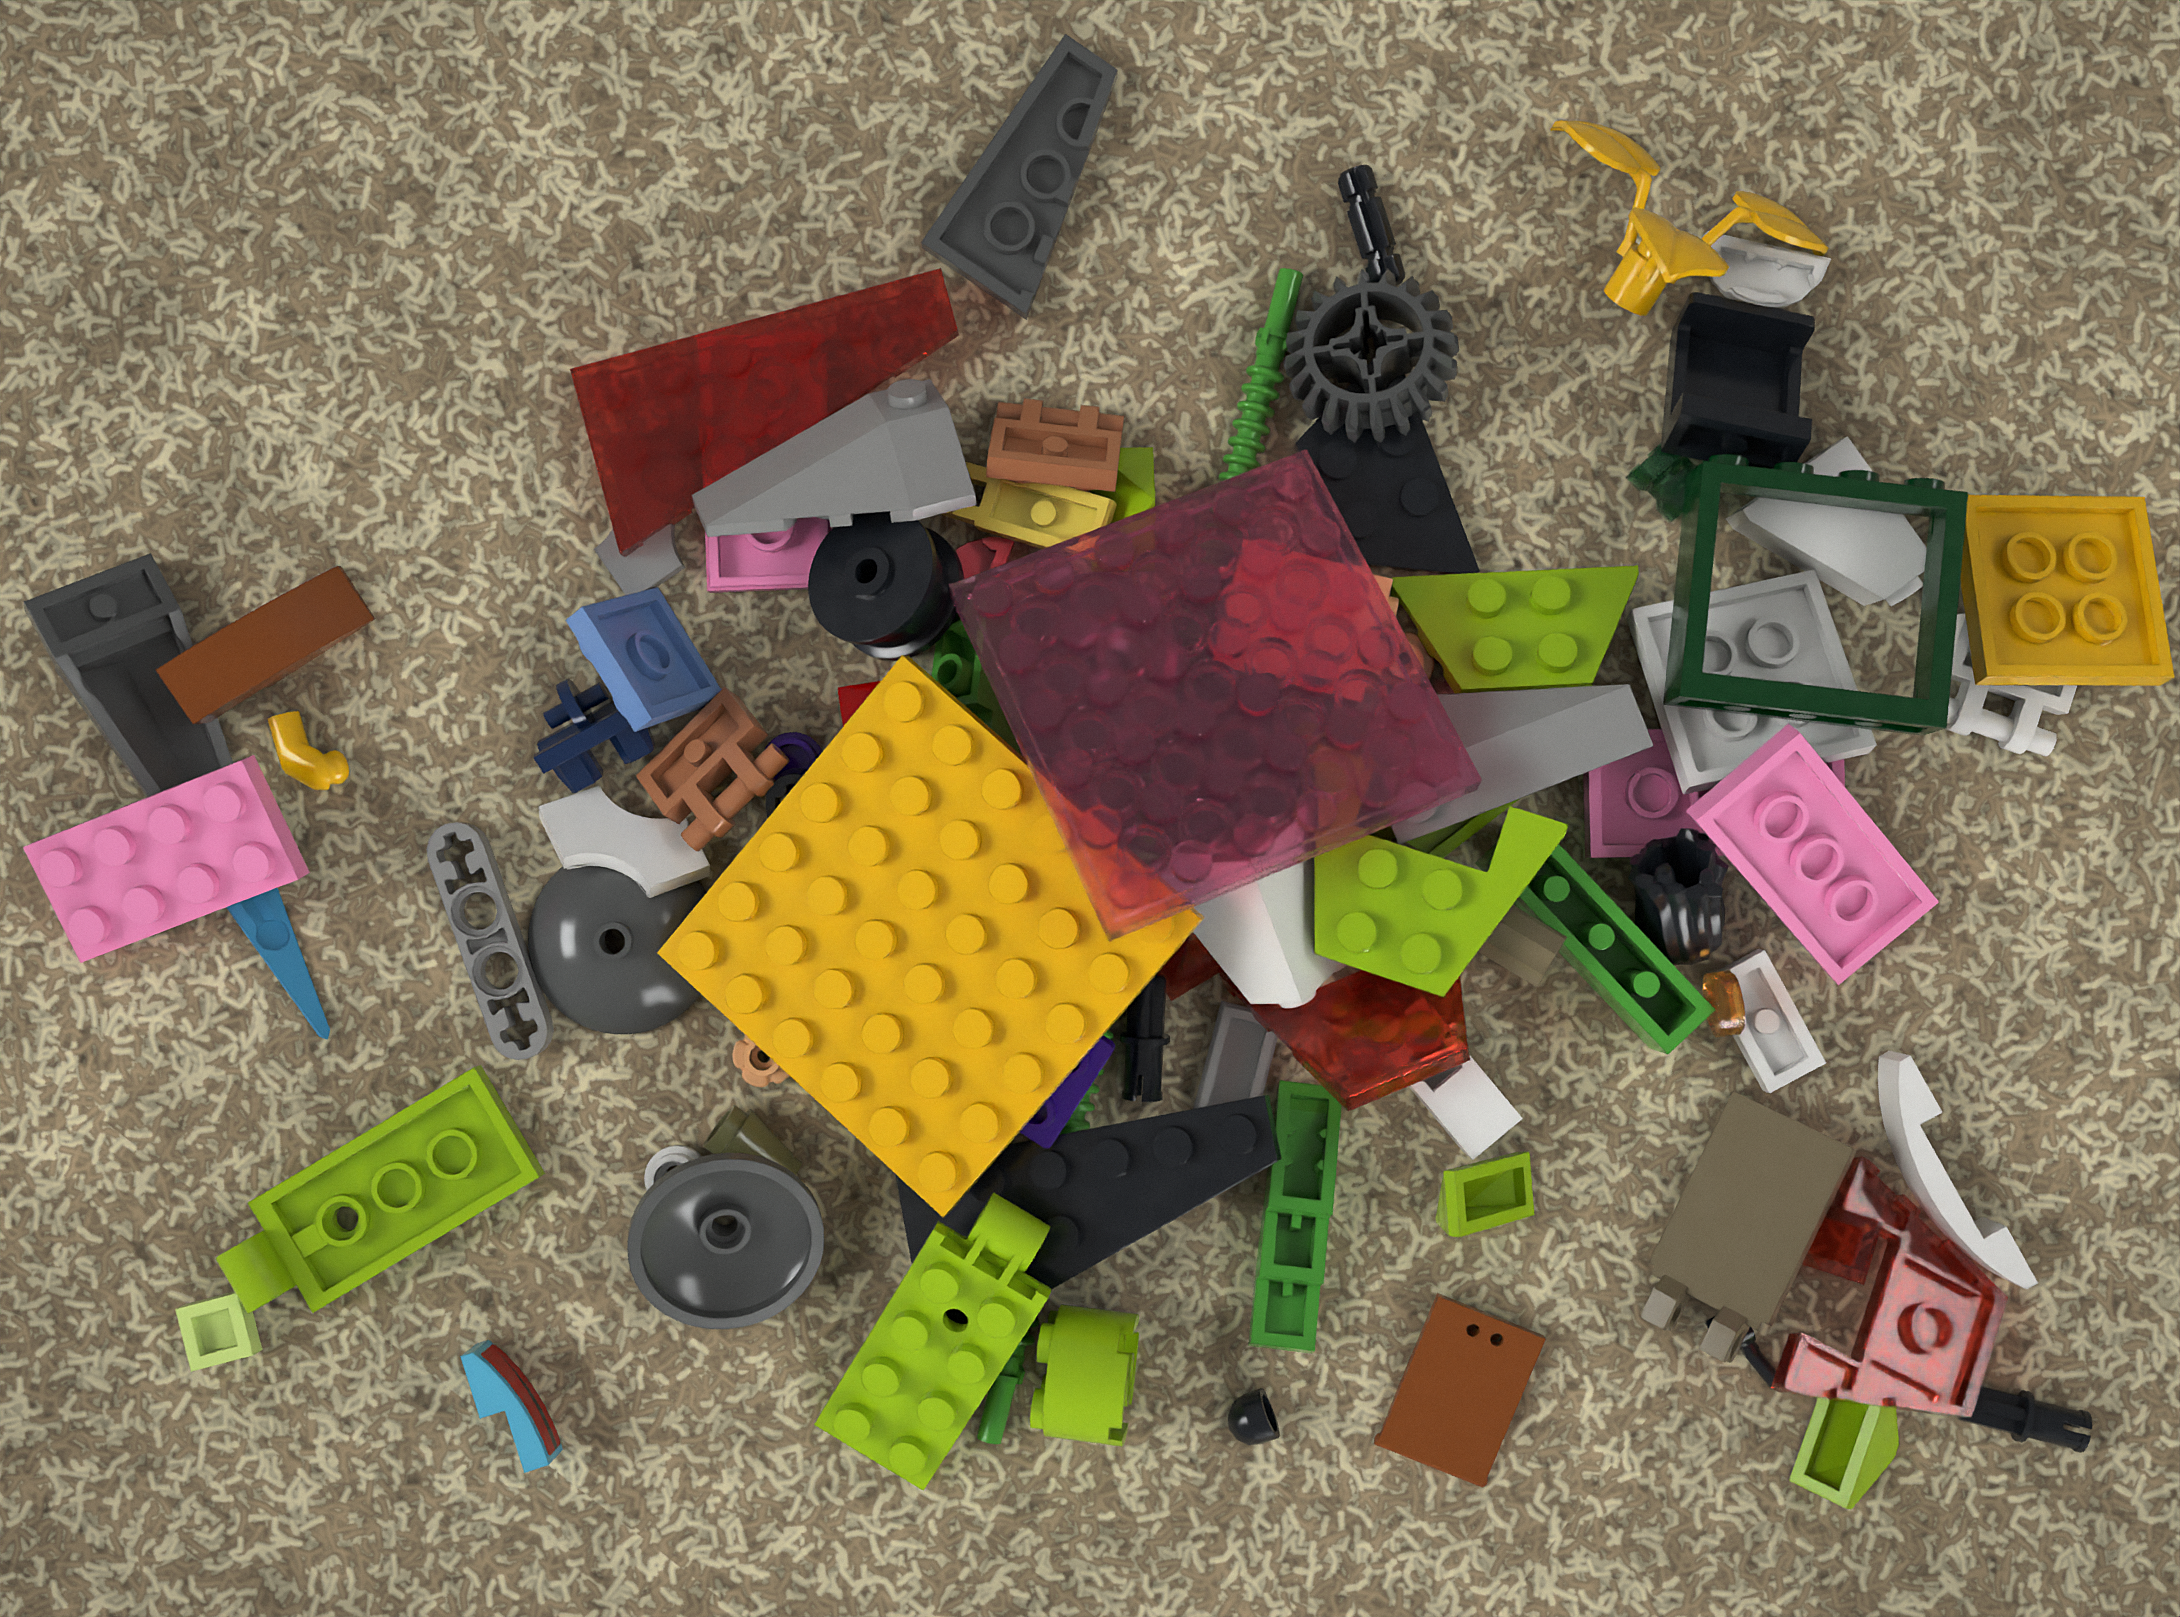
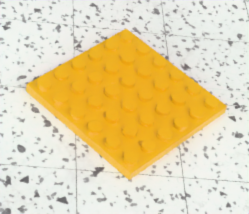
M902 655L657 954L939 1215L945 1217L1205 917L912 658Z

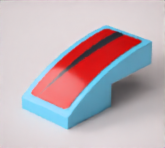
M489 1340L475 1344L460 1357L479 1417L484 1418L505 1411L524 1473L549 1465L563 1448L555 1425L538 1393L520 1368L500 1348Z

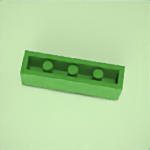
M1498 842L1475 862L1483 872L1489 870ZM1559 844L1515 901L1514 905L1567 936L1559 953L1648 1048L1668 1055L1715 1011L1714 1007Z

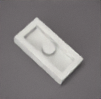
M1757 949L1702 978L1763 1091L1772 1093L1826 1064L1765 950Z

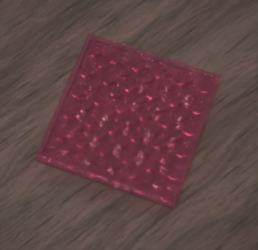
M1307 449L949 585L953 604L1109 942L1476 791L1482 782L1477 769Z

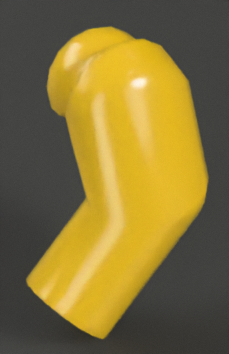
M299 711L286 712L267 719L281 768L287 775L313 790H328L330 784H342L349 776V767L345 756L337 750L323 754L320 750L309 746Z

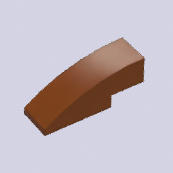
M336 566L227 625L156 669V672L192 724L210 723L261 689L270 688L375 620V617L343 568Z

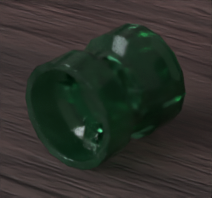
M1660 443L1647 455L1648 458L1641 464L1638 463L1625 478L1638 491H1648L1656 500V510L1670 523L1683 513L1686 476L1698 465H1695L1687 457L1660 452Z

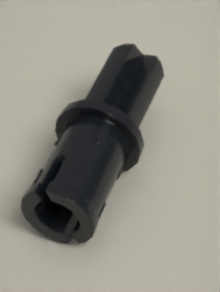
M1158 973L1128 1006L1126 1032L1120 1033V1041L1126 1043L1122 1098L1129 1101H1136L1137 1096L1141 1095L1142 1102H1157L1163 1099V1092H1161L1163 1045L1170 1044V1035L1164 1034L1167 981L1165 976Z
M1968 1382L1959 1384L1956 1394H1954L1953 1411L1957 1419L2010 1433L2014 1441L2022 1443L2027 1438L2070 1448L2079 1453L2084 1452L2090 1442V1435L2066 1430L2063 1425L2075 1428L2092 1429V1417L2088 1411L2074 1410L2035 1400L2033 1393L2022 1390L2018 1395Z

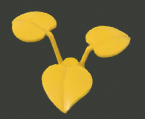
M1560 120L1555 121L1550 130L1565 131L1594 158L1614 169L1628 173L1636 184L1637 191L1632 210L1628 215L1629 222L1625 237L1617 249V253L1623 259L1604 288V293L1613 302L1634 314L1647 316L1667 283L1675 284L1678 279L1688 276L1720 277L1725 275L1729 265L1711 245L1737 223H1755L1766 234L1786 243L1811 249L1814 255L1824 256L1829 249L1793 212L1771 199L1747 191H1736L1732 200L1739 207L1733 209L1701 239L1689 232L1680 231L1665 218L1645 210L1652 182L1650 175L1657 176L1661 168L1653 157L1639 144L1612 128L1591 122ZM1638 234L1640 235V237H1641V239H1642V241L1640 242V244H1637V243H1636V239H1637V235H1638Z

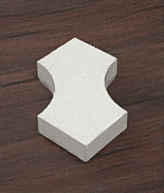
M600 785L539 806V818L564 869L600 866L616 870L629 876L636 883L638 882L649 898L710 875V864L703 850L695 851L681 837V833L689 826L686 818L680 824H677L669 818H647L632 814L614 804L602 791Z

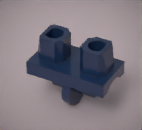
M568 678L556 685V690L562 703L545 711L543 715L552 729L571 719L573 722L537 742L539 752L534 754L533 758L543 774L553 769L572 793H577L603 776V769L590 750L591 748L610 739L624 764H628L651 753L654 750L655 741L650 727L634 732L628 720L617 710L613 701L591 712V708L609 699L605 688L600 682L580 692L573 681Z

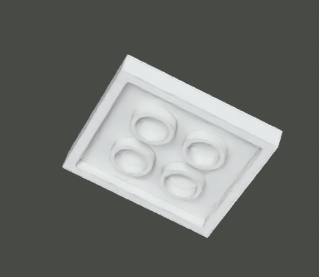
M1815 569L1710 592L1702 672L1858 691ZM1674 600L1633 608L1627 616L1626 620L1683 795L1713 788L1788 723L1803 735L1825 763L1869 754L1877 746L1873 732L1870 729L1663 705Z

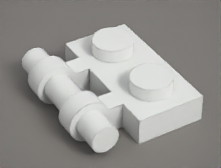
M1965 613L1957 615L1951 679L1961 682L1957 696L1954 699L1949 698L1946 730L1964 736L1975 732L1999 741L2000 748L2017 754H2022L2028 750L2048 756L2054 749L2057 735L2054 732L2037 727L2042 710L2056 715L2068 714L2077 685H1975ZM1987 692L2015 701L2012 712L2008 717L1982 708Z

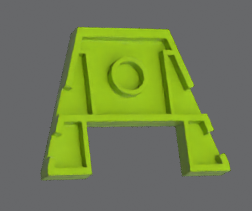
M1317 745L1314 754L1315 954L1444 997L1554 849L1565 837L1569 824L1510 806L1489 870L1483 872L1356 831L1355 827L1376 767L1375 763Z

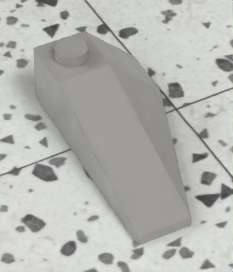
M915 379L900 380L891 384L886 390L869 393L692 495L694 507L708 537L786 531L794 526L797 518L810 517L829 519L830 527L852 526L853 514L890 511L891 522L915 521L977 505L975 491L949 407L930 379L924 381Z
M1630 684L1419 695L1359 719L1369 762L1375 763L1376 766L1373 773L1374 783L1398 844L1461 822L1654 746Z

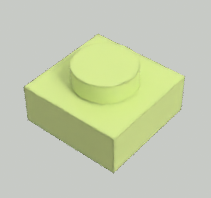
M235 1291L188 1303L175 1309L191 1372L253 1356L262 1350L253 1312L250 1314L246 1312Z

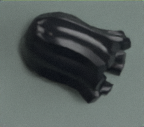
M1681 828L1677 836L1658 840L1653 839L1645 844V848L1641 849L1639 854H1635L1630 858L1632 869L1628 879L1635 886V925L1673 965H1693L1709 960L1711 952L1717 950L1722 944V932L1725 925L1722 883L1729 865L1719 858L1715 852L1716 845L1709 842V837L1705 833L1692 828Z

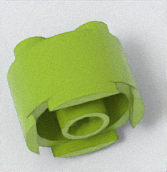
M1061 1304L1058 1311L1050 1310L1048 1322H1042L1037 1346V1362L1048 1364L1047 1374L1043 1375L1041 1388H1035L1030 1412V1428L1043 1429L1044 1436L1124 1446L1129 1423L1123 1422L1124 1406L1132 1405L1139 1344V1333L1134 1331L1139 1323V1314Z

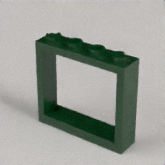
M1728 454L1709 457V461H1703L1686 476L1663 705L1920 736L1947 728L1968 492L1946 490L1944 481L1933 478H1911L1905 480L1903 484L1879 482L1880 475L1878 473L1866 470L1842 471L1838 474V477L1814 474V467L1812 465L1798 462L1777 463L1773 466V469L1748 466L1749 460L1747 458ZM1720 493L1929 517L1913 697L1702 672Z

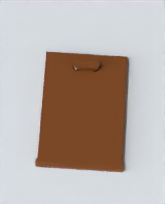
M1437 1293L1401 1378L1382 1429L1374 1438V1444L1482 1488L1485 1487L1488 1482L1489 1472L1546 1340L1544 1335ZM1501 1335V1339L1498 1342H1492V1340L1499 1339Z

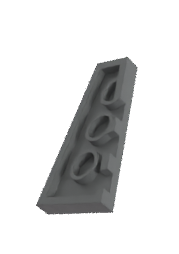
M1066 34L921 242L922 248L1026 320L1115 86L1118 73L1115 67Z

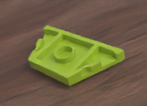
M1638 565L1392 577L1391 597L1399 598L1398 606H1403L1417 627V636L1429 656L1438 660L1442 665L1443 677L1455 694L1592 686L1629 597L1633 592L1639 576Z

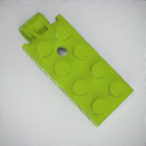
M479 1065L249 1201L247 1204L264 1230L237 1244L215 1259L248 1314L295 1286L298 1287L309 1309L314 1313L543 1176L545 1172L483 1067ZM341 1207H350L357 1213L358 1223L353 1230L343 1229L338 1224L337 1213Z
M994 1192L979 1214L967 1238L938 1221L825 1404L814 1425L924 1491L1050 1296L1051 1288L1024 1273L1045 1240L1050 1226ZM950 1309L962 1311L967 1316L968 1323L959 1324L952 1321L946 1315V1311Z

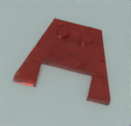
M1222 967L1217 968L1224 988L1233 997L1237 996L1252 1011L1254 1018L1268 1032L1272 1031L1292 1051L1294 1058L1347 1111L1356 1109L1470 1061L1460 976L1447 994L1441 997L1360 970L1318 988L1316 996L1301 1006L1282 1008L1279 1004H1250Z
M1863 1156L1855 1157L1837 1191L1831 1211L1886 1239L1887 1246L1851 1356L1849 1357L1803 1332L1791 1333L1788 1335L1771 1388L1780 1393L1956 1418L1972 1417L2008 1297L1950 1239L1941 1240L1919 1218L1921 1210L1904 1194L1896 1195L1877 1176L1881 1171L1870 1160Z

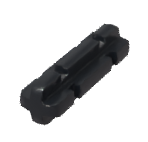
M1359 165L1347 169L1340 174L1338 186L1344 203L1350 202L1351 205L1347 214L1362 259H1368L1369 262L1367 264L1368 267L1365 268L1366 273L1369 274L1371 283H1379L1382 275L1389 269L1395 275L1397 286L1403 282L1406 273L1400 255L1393 254L1392 251L1396 242L1382 198L1379 196L1375 197V189L1378 186L1373 170L1369 165Z

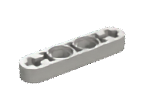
M462 822L444 824L436 829L429 838L426 849L428 862L491 1041L497 1051L507 1058L522 1060L534 1057L543 1052L550 1044L554 1032L553 1021L542 989L533 972L529 952L490 842L485 833L475 825ZM456 834L460 841H471L473 843L474 851L465 855V861L470 875L479 874L484 870L486 882L466 884L455 891L452 881L466 878L458 861H447L444 856V851L452 847V835ZM477 892L486 893L492 897L497 908L495 920L485 929L475 928L465 917V904L470 896ZM497 952L509 954L514 958L518 966L517 979L511 986L505 989L495 987L486 977L485 968L487 961ZM526 990L529 1001L516 1003V1006L523 1021L534 1020L537 1024L538 1031L529 1036L530 1047L525 1048L521 1039L513 1041L509 1039L507 1029L515 1025L511 1006L504 1007L498 1011L494 1000L514 997Z

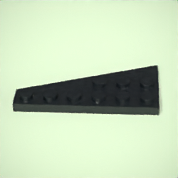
M1269 1094L1060 1134L1050 1148H1043L1032 1140L1009 1144L945 1217L939 1215L897 1175L896 1181L911 1264L938 1221L967 1238L979 1214L994 1192L1050 1226L1045 1240L1024 1273L1052 1290L1194 1208L1282 1160L1270 1098ZM958 1309L946 1311V1315L952 1321L959 1324L968 1323L967 1316Z

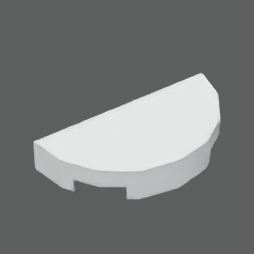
M1722 235L1711 247L1727 262L1729 268L1725 275L1710 277V280L1728 299L1782 309L1802 300L1822 281L1831 258Z

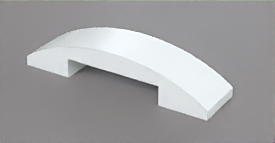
M1888 1051L1879 1056L1878 1090L1885 1131L1896 1163L1919 1205L1949 1241L1983 1268L2025 1289L2038 1284L2007 1226L1985 1217L1973 1221L1921 1128V1124L1943 1112L1912 1057L1894 1051Z

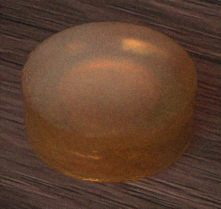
M1730 970L1705 973L1703 976V997L1715 1009L1707 1018L1713 1035L1716 1038L1740 1035L1745 1028V1008L1737 977Z

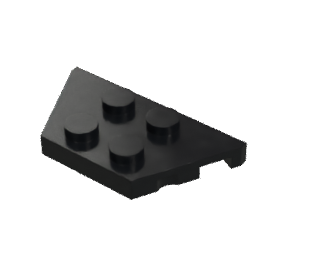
M1373 360L1368 364L1370 375L1374 374ZM1406 375L1396 377L1391 381L1387 389L1400 383L1406 378ZM1353 382L1345 389V391L1365 394L1361 386ZM1413 414L1408 417L1410 431H1408L1406 436L1397 430L1395 424L1384 427L1386 434L1381 443L1374 439L1371 428H1364L1361 436L1354 443L1347 437L1345 424L1330 435L1323 428L1322 417H1319L1295 443V451L1338 564L1365 567L1379 566L1389 567L1394 570L1427 571L1446 574L1480 572L1422 419Z

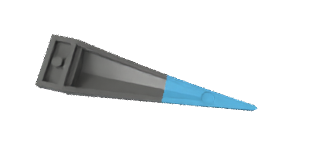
M151 553L24 601V610L55 666V671L146 797L233 763L218 718L210 723L192 724L156 672L157 668L188 650L193 644L181 608ZM278 888L226 907L318 1036L328 1039L330 1028Z

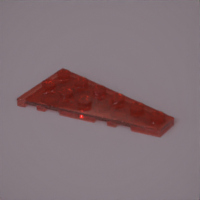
M941 268L570 369L619 553L624 557L628 556L643 546L642 542L669 524L674 525L691 514L692 509L695 508L692 498L693 494L857 401L892 376L896 378L958 337L959 333Z

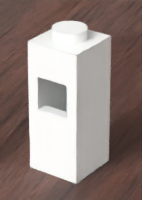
M1398 995L1383 1005L1371 1017L1376 1027L1366 1036L1459 1148L1472 1160L1523 1119L1423 998L1414 995L1408 1001H1405L1401 995Z

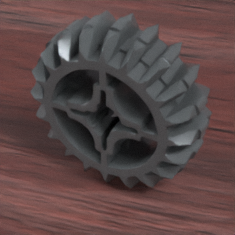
M1361 269L1357 277L1358 284L1347 287L1346 283L1336 276L1333 283L1335 294L1331 297L1314 290L1311 301L1315 312L1297 310L1295 322L1299 331L1287 333L1286 346L1291 354L1285 357L1284 368L1287 376L1292 378L1289 387L1293 398L1297 401H1304L1302 404L1304 414L1311 421L1322 417L1323 428L1330 435L1345 424L1347 437L1354 443L1361 436L1364 428H1371L1374 439L1381 443L1386 434L1384 427L1395 424L1397 430L1406 436L1408 431H1410L1409 416L1413 414L1429 422L1432 416V409L1428 400L1446 402L1449 392L1445 381L1455 379L1458 373L1457 361L1452 357L1456 356L1459 352L1458 336L1451 332L1454 327L1452 316L1447 310H1439V297L1433 290L1420 295L1419 282L1413 276L1399 287H1396L1395 275L1389 269L1382 275L1379 283H1371L1369 274ZM1378 320L1399 323L1410 329L1413 333L1407 334L1405 328L1390 329L1383 326ZM1353 326L1348 333H1346L1343 336L1337 337L1341 332ZM1370 338H1373L1376 350V358L1373 359L1374 374L1372 375L1369 373L1367 354L1370 353ZM1410 373L1400 383L1387 389L1391 381L1396 377ZM1337 378L1338 383L1353 382L1361 386L1365 394L1345 391L1327 379Z

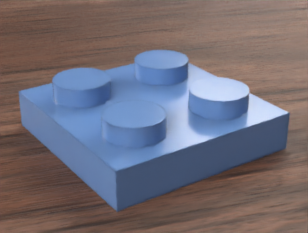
M658 587L582 606L566 619L567 624L578 640L581 652L592 662L613 696V702L617 710L628 720L634 732L702 709L722 690Z

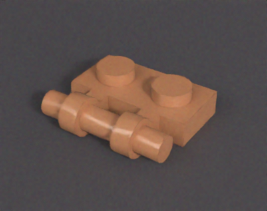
M1024 398L1023 404L998 402L987 455L986 477L1006 479L1015 483L1033 482L1069 486L1084 491L1095 489L1115 492L1124 416L1099 413L1100 407L1081 405L1080 411L1043 407V400Z
M724 687L636 777L667 818L680 824L691 812L694 813L697 818L681 833V837L691 848L699 852L714 836L723 838L736 825L733 818L756 795L763 798L767 794L768 790L774 785V777L790 760L773 743L756 759L753 757L751 752L768 734L742 700ZM734 771L738 777L714 799L711 792Z

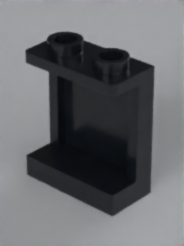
M1699 292L1689 294L1673 326L1670 338L1660 452L1702 461H1709V457L1713 455H1738L1749 460L1748 466L1773 469V466L1777 463L1798 462L1811 441L1812 419L1800 417L1799 406L1802 353L1815 330V318L1810 315L1737 301L1717 295Z

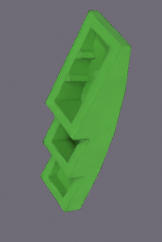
M1280 1080L1278 1083L1274 1123L1282 1160L1269 1166L1267 1171L1248 1346L1311 1354L1315 1352L1320 1286L1324 1283L1329 1218L1333 1215L1343 1088Z

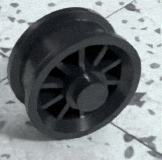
M890 511L853 514L852 526L833 527L816 551L808 580L810 604L819 623L837 638L852 643L857 649L873 658L884 661H898L902 655L912 658L926 651L940 640L957 615L964 588L962 565L952 545L941 535L925 527L919 520L891 522Z

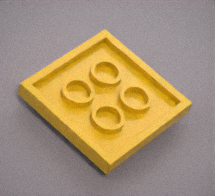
M1968 495L1960 581L1975 685L2161 686L2175 677L2145 497Z

